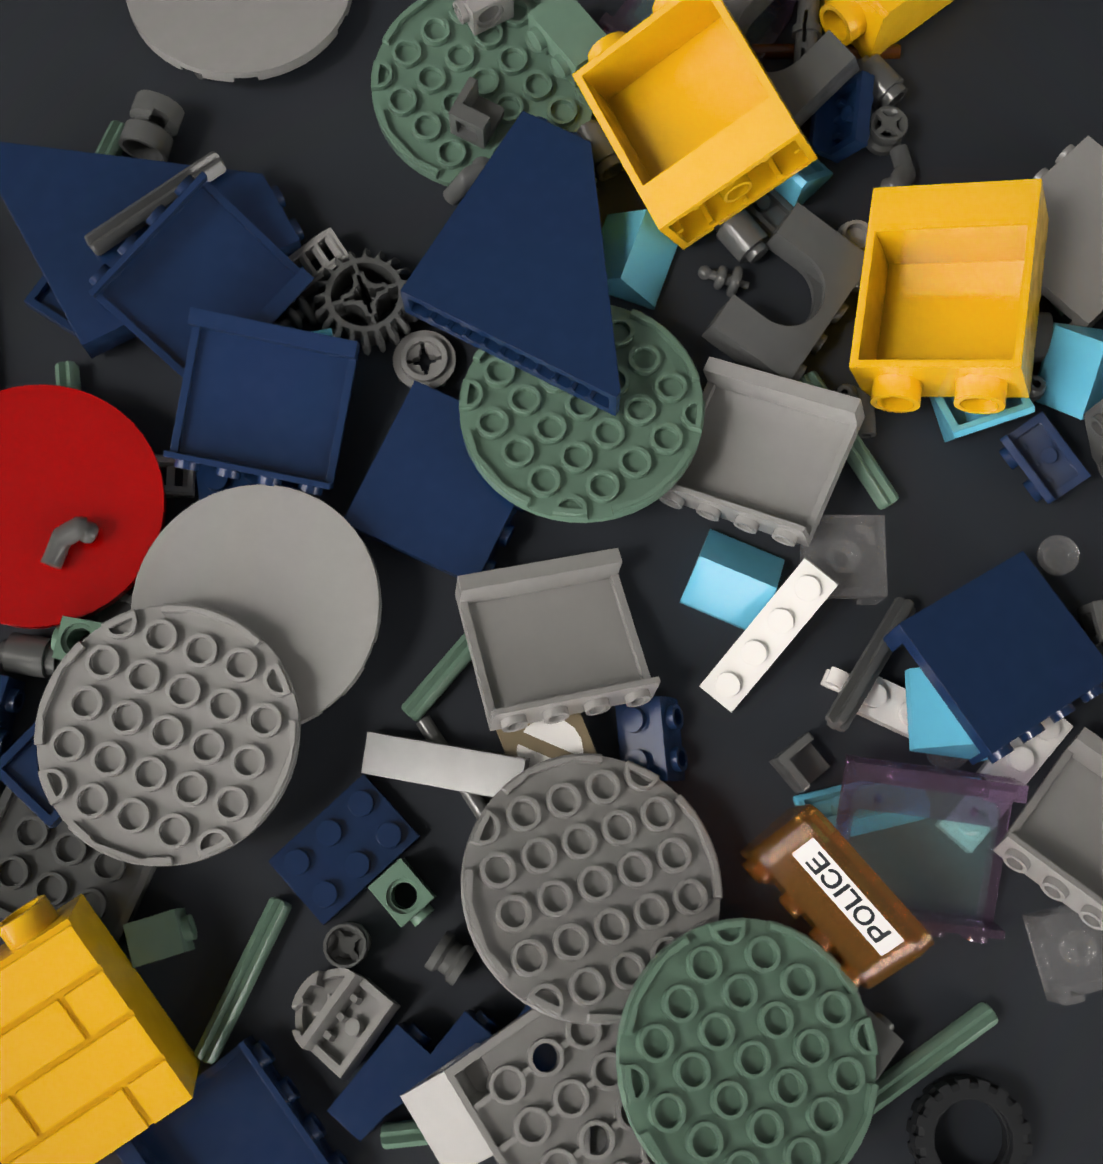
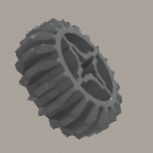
M365 248L363 256L360 258H356L355 253L349 251V261L344 263L341 259L335 257L337 269L324 268L323 275L326 281H316L315 287L319 293L313 296L314 306L318 308L315 312L316 319L319 323H323L322 330L332 328L335 337L357 341L362 345L364 354L369 356L371 346L375 345L378 346L380 352L384 353L386 351L385 342L390 340L392 344L397 346L400 343L398 333L410 334L411 327L408 323L417 322L418 318L405 312L400 290L411 276V271L407 267L401 268L400 260L396 257L387 262L386 253L382 250L375 258H372L371 252L367 248ZM367 279H377L383 281V283L375 284ZM354 283L350 292L341 295L348 286ZM362 291L366 292L367 298L371 301V314L368 312L367 306L362 302L364 301ZM397 303L392 313L380 322L381 315L386 310L393 308L392 304ZM348 318L349 321L361 320L367 323L368 326L354 325L344 319Z

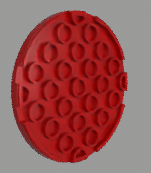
M48 384L24 385L0 390V624L14 628L43 629L60 625L62 616L79 619L89 618L114 604L135 585L143 559L155 539L162 532L163 527H165L167 495L165 493L160 464L153 449L135 424L117 408L92 394L74 388ZM76 516L87 517L89 522H94L98 525L99 531L94 542L83 543L79 540L70 546L62 569L40 562L51 534L56 527Z

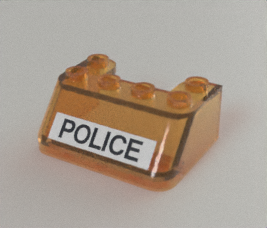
M811 804L788 808L740 851L746 859L742 866L758 884L763 882L767 885L769 883L770 885H775L783 895L778 900L795 919L801 915L813 928L808 932L809 936L818 942L826 953L830 952L841 964L839 968L850 978L856 988L862 986L872 989L921 957L935 944L933 938L833 824Z

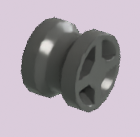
M883 106L877 109L870 118V137L866 148L875 155H890L889 151L901 144L902 138L908 129V119L904 112L893 106ZM883 133H891L890 136L882 135Z
M447 930L424 967L431 972L439 971L445 976V981L453 986L476 951V948L470 944L462 945L456 941L455 934Z

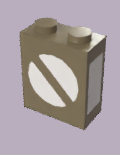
M581 713L572 714L566 720L554 724H546L544 720L528 723L525 728L515 732L507 733L503 732L502 729L496 730L505 754L530 758L529 767L563 755L579 753L597 754Z

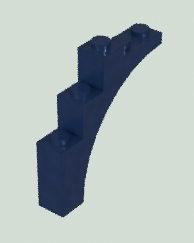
M527 1005L518 1017L530 1010L531 1007ZM471 1009L464 1011L435 1049L429 1044L433 1039L431 1035L417 1023L412 1022L410 1026L405 1022L397 1024L327 1111L359 1141L363 1140L392 1110L404 1103L400 1095L475 1043L481 1044L497 1033L496 1030L499 1028V1024L482 1009H479L476 1014ZM548 1043L539 1045L533 1053L535 1067L542 1072L554 1067L557 1054L553 1046Z

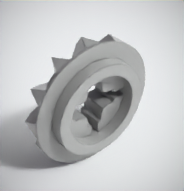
M420 330L410 333L395 348L393 354L395 373L399 381L403 382L410 389L414 381H418L433 389L439 386L444 387L446 381L451 375H454L456 365L454 348L443 335L437 332ZM425 348V352L430 360H436V362L429 365L430 370H428L427 375L424 374L420 365H414L415 362L420 361L421 349Z

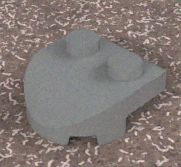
M339 967L327 971H317L302 983L295 994L292 1009L295 1010L296 1029L292 1030V1033L302 1049L311 1051L339 1078L348 1080L398 1011L400 1005L372 980L362 974Z

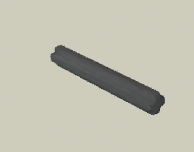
M215 151L209 152L87 233L84 237L86 243L97 256L104 254L146 226L147 218L158 206L163 204L168 208L178 197L174 193L175 189L188 175L191 174L196 178L203 171L207 175V180L211 182L226 172L225 163Z
M897 597L892 602L825 715L827 726L831 729L844 732L849 728L892 654L883 638L899 623L915 614L916 609L912 600Z

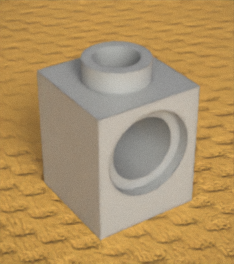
M456 0L453 2V8L461 24L467 23L474 36L514 17V0Z

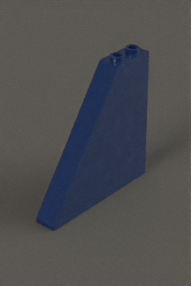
M522 111L400 290L406 313L616 416L620 410L621 390L591 142L576 132H568L551 124L543 117H535Z
M0 142V195L83 348L92 359L137 337L88 292L93 286L89 282L91 276L103 264L106 263L111 267L121 257L117 250L125 240L104 254L97 256L90 249L84 237L87 233L190 165ZM226 169L225 173L210 182L287 257L301 248L300 241L305 239L299 223L295 217L288 220L282 209L287 205L281 191L276 184L270 187L262 173ZM147 224L134 234L139 238L150 226Z

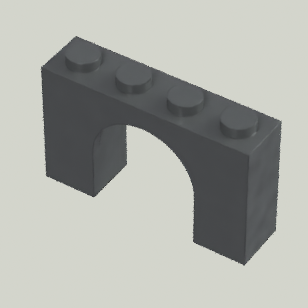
M774 0L723 1L745 36L754 20ZM828 30L794 64L783 70L767 72L798 126L801 127L860 69L856 57Z
M799 202L786 214L766 245L769 250L795 268L806 280L812 298L811 310L806 322L795 326L779 325L765 318L733 294L720 308L702 334L704 339L739 365L796 381L801 378L807 369L803 362L808 354L815 355L827 340L828 336L823 332L831 322L835 325L848 309L849 305L844 301L850 292L856 294L859 291L864 251Z

